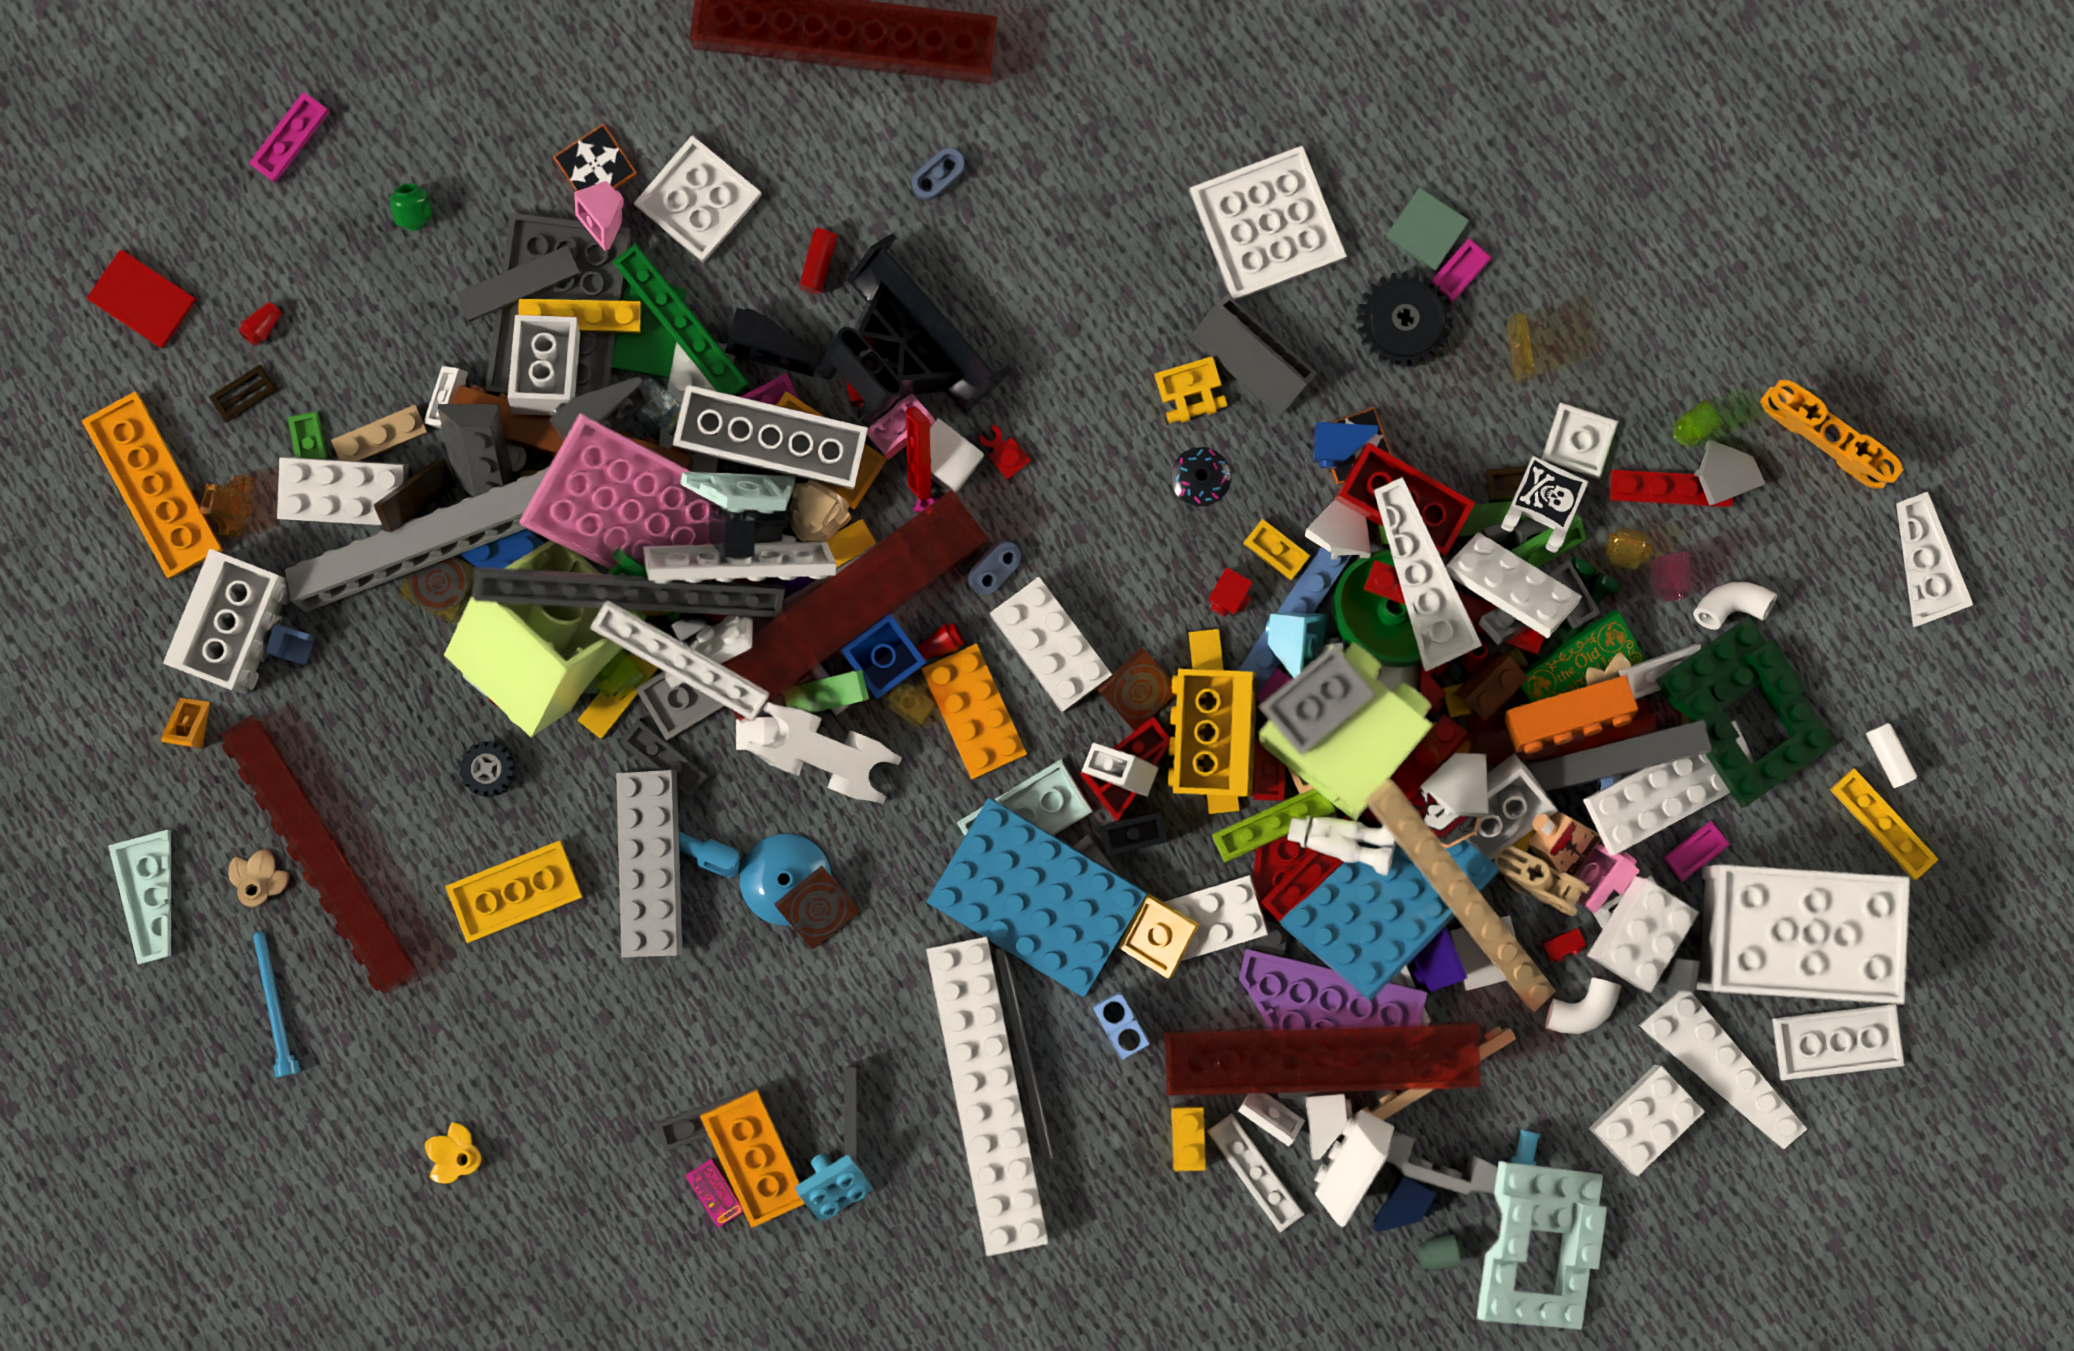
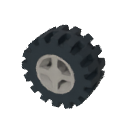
M479 742L469 747V750L462 755L463 759L459 764L461 767V771H459L460 777H462L463 784L477 795L485 797L498 796L508 790L512 782L515 781V774L517 772L516 760L511 752L501 744Z

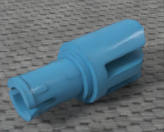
M683 832L679 833V852L697 859L699 867L727 878H733L738 875L741 865L737 850L714 839L703 842Z

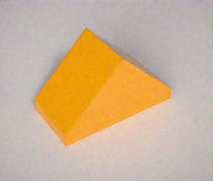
M180 697L161 736V742L203 749L210 702Z

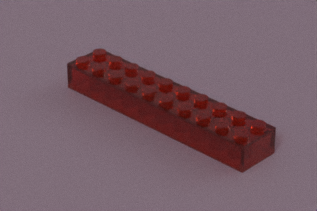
M695 0L690 42L694 50L991 85L998 34V16L867 0Z
M950 490L752 636L751 649L720 665L769 692L770 694L766 702L772 703L817 668L840 653V649L889 613L893 614L988 544L989 538L953 490ZM731 709L741 724L749 719Z
M1478 1021L1167 1030L1164 1033L1167 1096L1481 1088Z

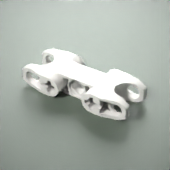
M768 702L764 703L761 710L778 720L780 726L779 736L775 742L769 745L749 741L746 750L754 753L769 765L799 776L804 762L832 773L827 788L855 799L884 804L886 796L871 787L868 779L869 771L879 762L899 765L901 756L893 753L880 742L853 731H849L845 743L842 744L816 733L822 718L793 707L778 706Z

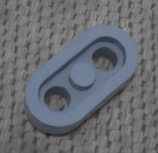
M946 148L938 152L913 175L912 189L914 194L922 200H932L941 194L962 175L965 167L962 154L953 148ZM946 161H953L955 167L952 170H946L944 163ZM926 180L933 183L932 188L929 190H924L921 187V184Z
M1000 540L994 543L971 568L968 574V582L971 588L984 595L991 594L997 590L1020 564V549L1007 540ZM1010 552L1011 557L1009 561L1003 562L1004 554ZM990 575V581L987 584H983V577Z

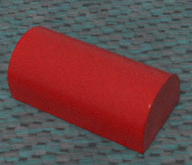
M817 227L814 229L798 286L799 290L822 294L838 235Z

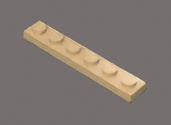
M1497 1026L1484 1034L1486 1040L1480 1044L1468 1043L1458 1050L1460 1056L1450 1062L1447 1058L1440 1060L1431 1066L1434 1072L1424 1078L1421 1074L1412 1077L1405 1082L1407 1088L1397 1094L1395 1090H1392L1379 1098L1380 1105L1371 1110L1366 1106L1362 1110L1384 1120L1511 1043L1516 1037L1510 1028L1501 1029L1500 1026ZM1358 1110L1352 1115L1354 1119L1357 1117L1360 1110Z

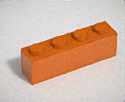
M1626 675L1507 710L1504 720L1516 753L1525 750L1526 754H1530L1543 749L1544 744L1555 742V745L1567 743L1573 739L1574 735L1584 733L1585 736L1597 734L1603 730L1602 727L1613 724L1614 727H1621L1632 722L1631 718H1634L1638 707Z

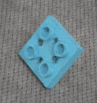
M826 1153L817 1155L811 1161L816 1174L795 1186L799 1197L820 1222L834 1217L841 1209L853 1202L862 1200L866 1194L874 1190L868 1178L849 1155L832 1164L829 1155Z

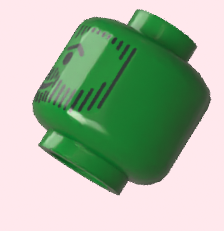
M407 183L396 187L395 192L389 198L394 223L409 231L422 229L424 224L432 217L428 193L417 184Z

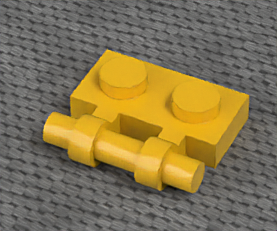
M1213 356L1154 374L1162 403L1166 404L1175 401L1177 407L1175 410L1166 412L1169 424L1181 421V423L1188 422L1191 417L1204 413L1211 415L1217 413V409L1227 407L1224 395L1212 397L1211 390L1221 387ZM1201 393L1202 402L1189 406L1186 405L1184 398Z

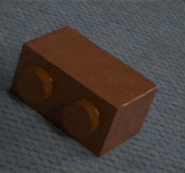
M1496 651L1453 694L1473 715L1486 721L1529 678L1509 656Z

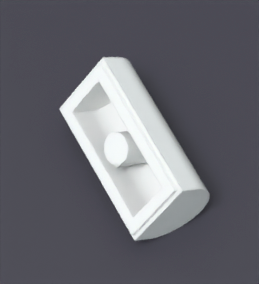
M1884 723L1865 733L1893 788L1917 779V774L1891 724Z

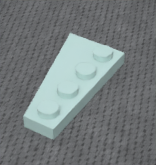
M164 830L109 845L137 964H145L170 957L171 830Z

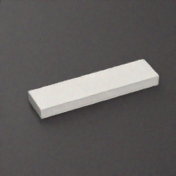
M1232 1113L1207 1130L1279 1232L1305 1215Z

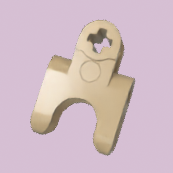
M1505 846L1495 855L1494 863L1498 866L1499 872L1504 875L1505 881L1511 889L1540 903L1550 904L1568 915H1576L1578 910L1575 908V905L1581 894H1587L1590 890L1585 883L1577 878L1548 867L1541 859L1513 846Z

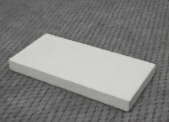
M1896 1004L1772 1018L1780 1080L1904 1066Z

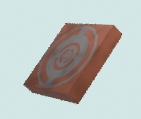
M1142 647L1097 688L1100 694L1134 731L1146 723L1175 695L1172 694L1171 679Z
M822 865L774 903L779 912L812 950L860 912L854 902Z

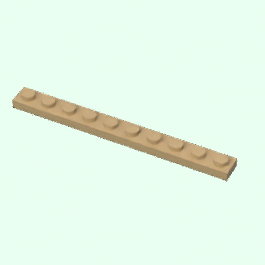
M1387 779L1365 802L1526 1006L1535 1012L1556 990L1394 782Z

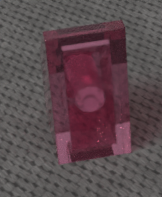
M1691 551L1661 555L1649 562L1655 598L1664 597V602L1678 601L1683 599L1682 594L1691 591Z

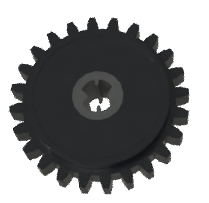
M1404 271L1402 278L1398 279L1394 272L1391 274L1389 282L1384 277H1381L1379 279L1380 287L1373 283L1370 285L1369 289L1372 295L1368 293L1363 294L1362 299L1367 304H1359L1357 310L1363 313V315H1359L1355 319V322L1363 323V326L1357 329V334H1365L1361 344L1371 345L1368 352L1369 355L1375 352L1380 354L1378 362L1383 361L1384 358L1389 359V367H1392L1395 361L1400 362L1401 369L1406 367L1407 362H1411V365L1415 368L1418 366V359L1420 358L1425 364L1428 363L1430 360L1429 353L1435 357L1439 354L1436 345L1443 348L1447 342L1442 336L1447 337L1451 334V330L1445 328V326L1451 325L1453 322V318L1446 317V314L1451 312L1452 307L1443 305L1448 298L1447 295L1439 297L1437 293L1440 286H1435L1433 289L1429 287L1430 278H1427L1424 283L1419 281V273H1416L1413 279H1409L1408 272ZM1402 314L1408 315L1407 320L1410 322L1406 326L1401 325V319L1399 318Z

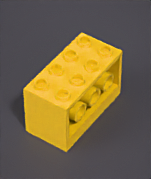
M1178 669V675H1173L1172 694H1177V706L1171 707V725H1176L1175 737H1170L1169 754L1174 756V768H1169L1168 786L1173 787V793L1253 796L1257 704L1255 696L1257 695L1258 673ZM1213 693V698L1217 699V704L1213 705L1212 710H1209V706L1205 705V699L1209 698L1210 694ZM1208 724H1211L1212 729L1216 730V734L1211 737V741H1208L1207 736L1203 735V730L1208 728ZM1207 755H1210V759L1214 760V767H1210L1209 772L1206 771L1205 766H1202V761L1207 758Z

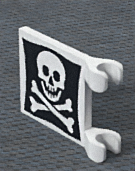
M1533 456L1501 528L1512 532L1521 514L1554 529L1547 542L1546 549L1556 553L1563 544L1588 481Z

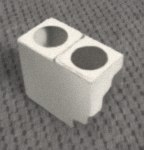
M938 418L930 427L931 480L952 496H955L981 463L984 454Z

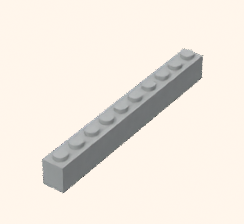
M550 466L537 474L523 476L516 482L494 487L487 493L465 498L461 503L447 508H439L432 514L410 519L393 532L382 530L377 535L355 540L343 548L329 550L322 556L298 562L295 566L285 569L290 601L302 611L308 612L527 529L519 521Z

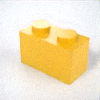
M1203 1106L1171 1107L1173 1170H1206Z

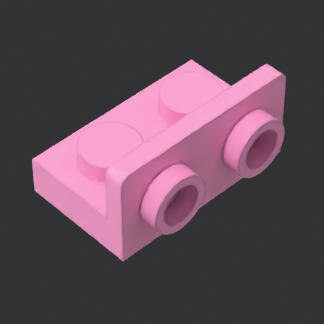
M913 394L897 402L893 409L882 418L874 421L867 430L866 435L888 460L907 445V408L917 406L930 420V426L935 422L933 416Z

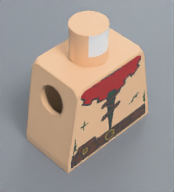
M1557 811L1550 817L1546 814H1539L1533 819L1532 827L1536 832L1529 840V846L1536 857L1544 861L1548 867L1574 877L1602 838L1600 834Z

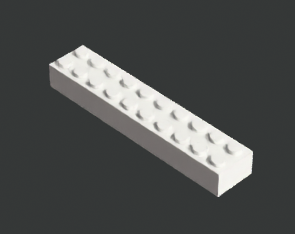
M988 937L928 948L926 951L986 1254L990 1256L1048 1244Z

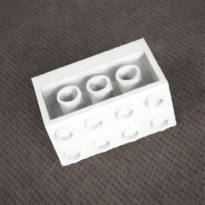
M209 549L163 664L236 692L247 694L248 689L253 690L259 677V673L256 672L259 662H264L268 656L265 651L274 624H281L282 617L279 616L283 604L287 605L290 601L287 579Z

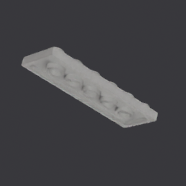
M677 771L616 773L621 958L682 955Z

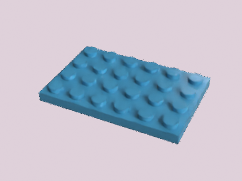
M989 796L926 902L979 935L988 937L989 941L1084 998L1145 898L1147 891Z
M1383 823L1377 824L1374 828H1381ZM1466 840L1450 848L1444 847L1478 891L1499 872L1496 864ZM1365 842L1361 845L1362 847L1372 849L1382 848ZM1396 842L1388 876L1378 874L1373 866L1360 861L1355 863L1344 862L1306 899L1294 907L1280 923L1284 929L1367 1000L1371 1001L1455 917V914L1399 843Z

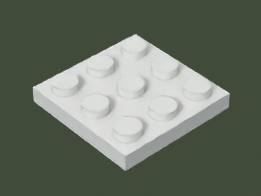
M692 135L633 204L704 263L762 196V193Z

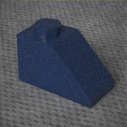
M1401 1173L1370 1227L1377 1232L1420 1222L1424 1216L1428 1218L1437 1204L1434 1200L1436 1194Z

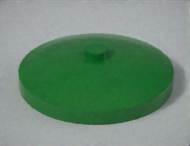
M1391 550L1373 552L1370 558H1359L1346 569L1334 593L1333 615L1341 636L1349 646L1352 643L1359 645L1383 666L1408 667L1422 663L1407 607L1363 590L1375 560L1395 567Z

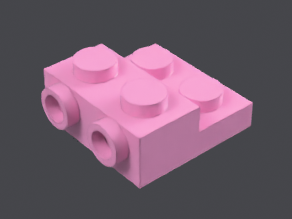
M1604 843L1602 845L1597 844L1574 876L1590 888L1587 894H1581L1577 904L1596 914L1612 891L1622 895L1640 871L1635 866L1636 859L1625 851L1610 856Z

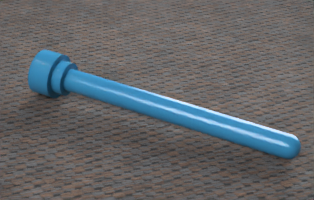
M257 931L254 933L253 939L278 1056L275 1059L276 1065L273 1068L275 1078H280L289 1074L300 1073L298 1060L295 1061L294 1055H290L266 935L263 931Z

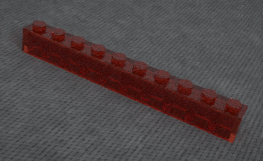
M250 715L220 734L224 741L221 744L224 752L231 760L235 758L239 764L238 774L246 785L251 784L257 794L254 795L256 803L263 811L267 809L273 820L270 821L273 830L278 836L283 835L289 845L286 847V850L295 862L300 861L305 869L302 873L305 881L311 888L316 887L322 896L318 899L322 908L328 914L332 912L338 922L335 924L336 930L344 940L349 939L354 947L351 953L360 966L363 964L366 966L370 973L367 978L372 987L377 992L381 990L382 994L390 993L418 975L419 971L259 717Z

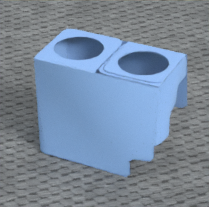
M1114 992L1094 1005L1093 1009L1103 1029L1122 1060L1151 1043L1136 1018L1135 1021L1132 1020L1134 1015L1121 992ZM1109 1002H1119L1125 1009V1016L1118 1023H1109L1103 1016V1009ZM1125 1029H1134L1140 1036L1139 1046L1132 1051L1122 1049L1118 1042L1119 1034Z

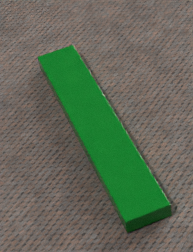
M636 243L612 261L626 281L717 392L737 396L750 386L747 379Z

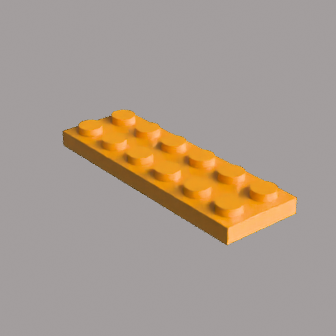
M134 391L82 420L167 579L171 580L204 562L209 549L217 552L224 550L139 393Z

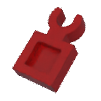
M993 424L991 429L995 432L996 438L993 441H987L981 434L979 440L984 447L994 450L988 458L1008 481L1029 464L1031 460L1012 437L1004 442L1001 430Z

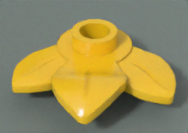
M451 1123L447 1136H434L425 1142V1150L428 1157L436 1163L430 1173V1178L435 1182L453 1183L461 1175H470L476 1172L481 1164V1154L472 1145L471 1133L461 1124ZM464 1154L468 1158V1161L465 1165H463L461 1162V1158Z

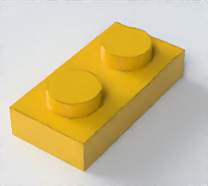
M1261 519L1243 542L1246 547L1290 581L1310 557L1308 553L1264 519Z

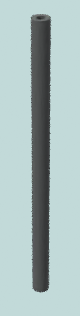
M1003 948L995 949L994 952L1043 1161L1051 1160L1055 1156L1008 953Z

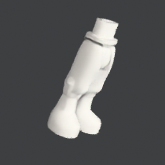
M1306 816V819L1292 817L1288 833V840L1300 842V847H1308L1317 852L1339 858L1344 862H1363L1373 866L1378 874L1385 876L1389 874L1393 860V851H1395L1397 842L1384 824L1381 828H1369L1355 820L1348 821L1330 817H1314L1313 819H1311V816ZM1359 842H1365V843L1373 844V845H1376V846H1379V847H1382V848H1379V849L1366 848V847L1360 846V845L1357 844V843H1359Z

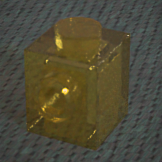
M906 682L902 687L896 685L887 698L891 702L888 708L918 730L936 706L935 702Z

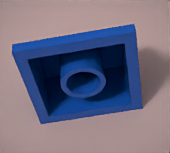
M890 613L840 649L855 671L862 669L865 684L876 700L927 663Z

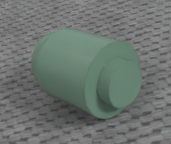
M1454 1235L1424 1240V1244L1417 1245L1422 1269L1430 1268L1431 1271L1460 1266V1259L1465 1258L1463 1243L1461 1240H1456Z

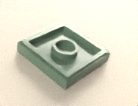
M1419 187L1387 233L1385 239L1433 271H1436L1469 220Z

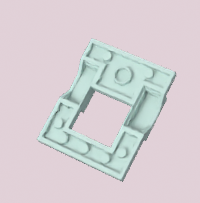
M1499 1161L1494 1195L1503 1214L1499 1240L1485 1256L1477 1319L1492 1322L1582 1329L1590 1269H1599L1607 1207L1599 1206L1602 1174ZM1530 1230L1563 1233L1554 1294L1514 1290L1518 1261L1526 1262Z

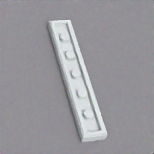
M606 600L590 627L595 632L752 721L755 720L769 697L770 693L608 600Z

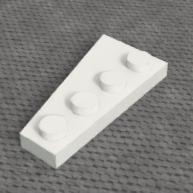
M1925 492L1897 503L1913 628L1972 606V600L1929 493Z

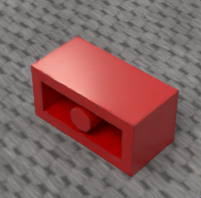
M1574 928L1541 943L1548 961L1554 960V963L1565 959L1564 955L1570 952L1572 955L1583 951L1582 947L1586 946L1579 928Z

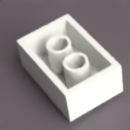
M515 315L508 401L512 414L552 416L557 406L564 402L567 403L575 397L580 342L577 317Z
M1635 876L1587 956L1637 988L1651 993L1699 912L1651 881Z
M1654 1065L1589 1129L1631 1174L1638 1176L1705 1111L1662 1066Z

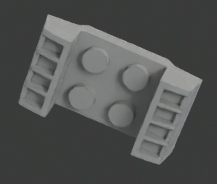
M1398 1132L1392 1133L1385 1160L1395 1164L1398 1170L1405 1176L1463 1194L1473 1190L1489 1193L1495 1192L1498 1168L1491 1163L1470 1154L1463 1178L1462 1172L1441 1165L1440 1171L1432 1169L1433 1163L1411 1156L1410 1161H1408L1415 1140L1413 1137Z

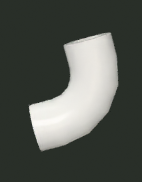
M1729 582L1713 588L1700 601L1693 615L1699 624L1712 630L1719 629L1724 620L1734 612H1745L1764 621L1774 606L1777 594L1749 582Z
M1592 977L1588 993L1581 1002L1567 1003L1553 999L1549 1007L1545 1028L1570 1034H1581L1596 1029L1610 1017L1618 1001L1621 985Z

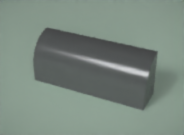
M1228 294L1213 306L1190 335L1193 341L1210 356H1213L1220 365L1279 417L1318 375Z

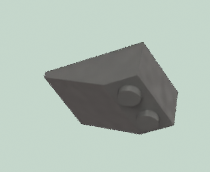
M636 377L574 397L567 403H561L555 408L552 413L553 417L549 420L563 441H565L580 413L617 432L651 398L643 381Z

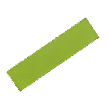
M1311 789L1212 834V838L1226 864L1288 835L1292 817L1306 819V816H1311V819L1314 817H1328L1334 814L1336 810L1328 799L1317 790Z

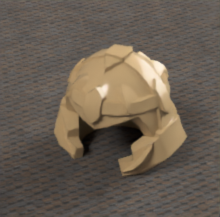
M812 480L794 485L792 502L788 508V522L798 540L802 542L827 541L835 536L838 530L843 528L852 519L848 512L849 503L831 489Z

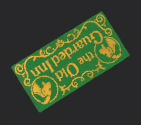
M1614 609L1523 670L1529 679L1520 686V689L1530 704L1587 687V668L1595 667L1605 671L1617 653L1625 656L1631 666L1646 660L1621 614Z

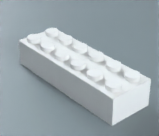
M686 385L673 448L853 490L868 428Z

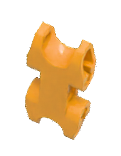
M1779 380L1775 387H1770L1761 398L1762 408L1768 415L1791 432L1804 436L1834 458L1843 470L1867 487L1882 489L1886 483L1895 482L1903 471L1899 459L1882 444L1868 435L1859 434L1829 412L1826 405L1819 398L1798 384L1789 380ZM1782 387L1791 388L1794 392V395L1784 390ZM1778 395L1786 400V404L1779 399ZM1769 397H1771L1774 405L1780 410H1774L1770 407ZM1826 428H1831L1836 432V442H1831L1826 438ZM1882 460L1891 461L1894 466L1893 474H1891L1888 465ZM1877 467L1882 470L1883 475L1877 471ZM1868 475H1870L1871 477L1875 478L1880 482L1871 481L1868 478Z

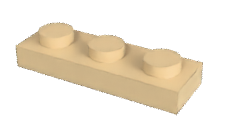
M412 405L334 438L331 441L339 460L364 461L426 435L428 431L417 405Z

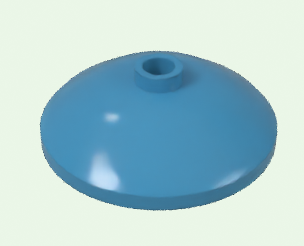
M795 834L770 836L756 844L743 862L740 872V887L743 898L752 912L761 919L776 925H791L775 907L774 903L821 865L832 876L829 862L822 850L809 839ZM783 873L788 874L790 877L787 885L779 883V876Z

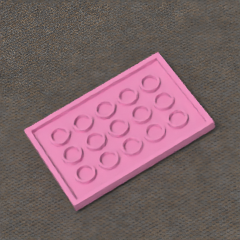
M580 413L519 523L608 569L619 565L612 557L618 547L645 566L643 546L712 545L709 541V506L718 504L681 485L682 472L692 471Z

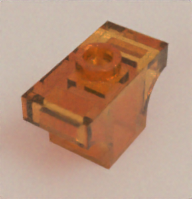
M233 475L231 481L225 486L206 484L199 514L212 517L219 526L220 535L241 538L245 518H248L252 509L250 496L255 479L242 475Z

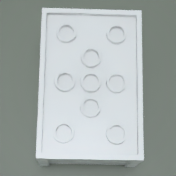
M1729 865L1702 867V879H1705L1701 968L1700 977H1697L1696 990L1904 1004L1909 877Z

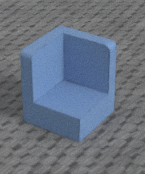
M274 624L265 653L306 665L316 637Z

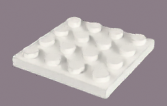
M1303 145L1193 186L1189 190L1230 296L1235 301L1346 259V254Z

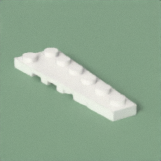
M1403 477L1374 490L1425 671L1482 646Z
M1678 991L1639 1024L1641 1029L1782 1149H1785L1807 1130L1693 993Z

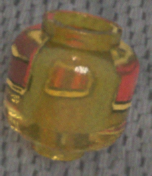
M1619 527L1615 533H1609L1605 547V556H1609V562L1612 565L1636 570L1641 566L1642 561H1649L1652 544L1647 543V535L1644 532Z

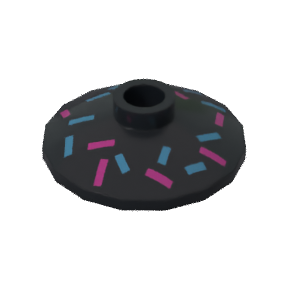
M1206 447L1192 448L1183 452L1174 462L1171 471V483L1177 496L1185 503L1196 507L1210 506L1220 501L1227 493L1231 482L1230 468L1225 458L1217 451ZM1199 470H1203L1207 474V478L1203 481L1196 478V472Z

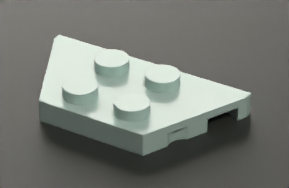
M682 472L681 485L732 512H743L745 509L762 513H773L774 510L785 511L794 490L796 477Z

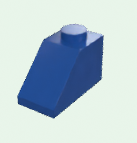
M1317 422L1314 427L1312 463H1320L1319 467L1324 469H1337L1338 464L1343 465L1375 437L1378 432V426Z

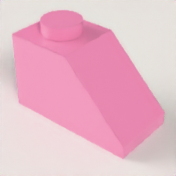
M607 181L576 191L574 196L576 217L606 251L611 248L622 223L624 200L618 190L615 191Z

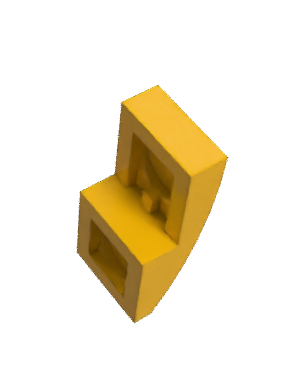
M863 519L838 531L831 539L823 541L828 543L836 562V568L877 543Z

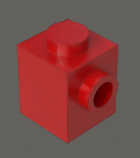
M1226 567L1207 600L1208 603L1212 604L1210 610L1224 618L1228 614L1234 616L1237 610L1243 613L1251 599L1247 592L1253 582Z

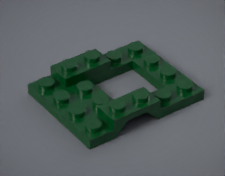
M1750 616L1655 680L1675 709L1689 716L1693 722L1705 721L1712 752L1706 753V757L1741 809L1753 803L1836 744L1802 693L1807 690L1774 640L1766 641ZM1757 686L1790 734V737L1751 764L1735 740L1740 735L1723 709Z

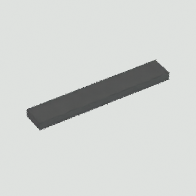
M1704 720L1533 763L1526 765V767L1547 794L1712 752L1706 723Z

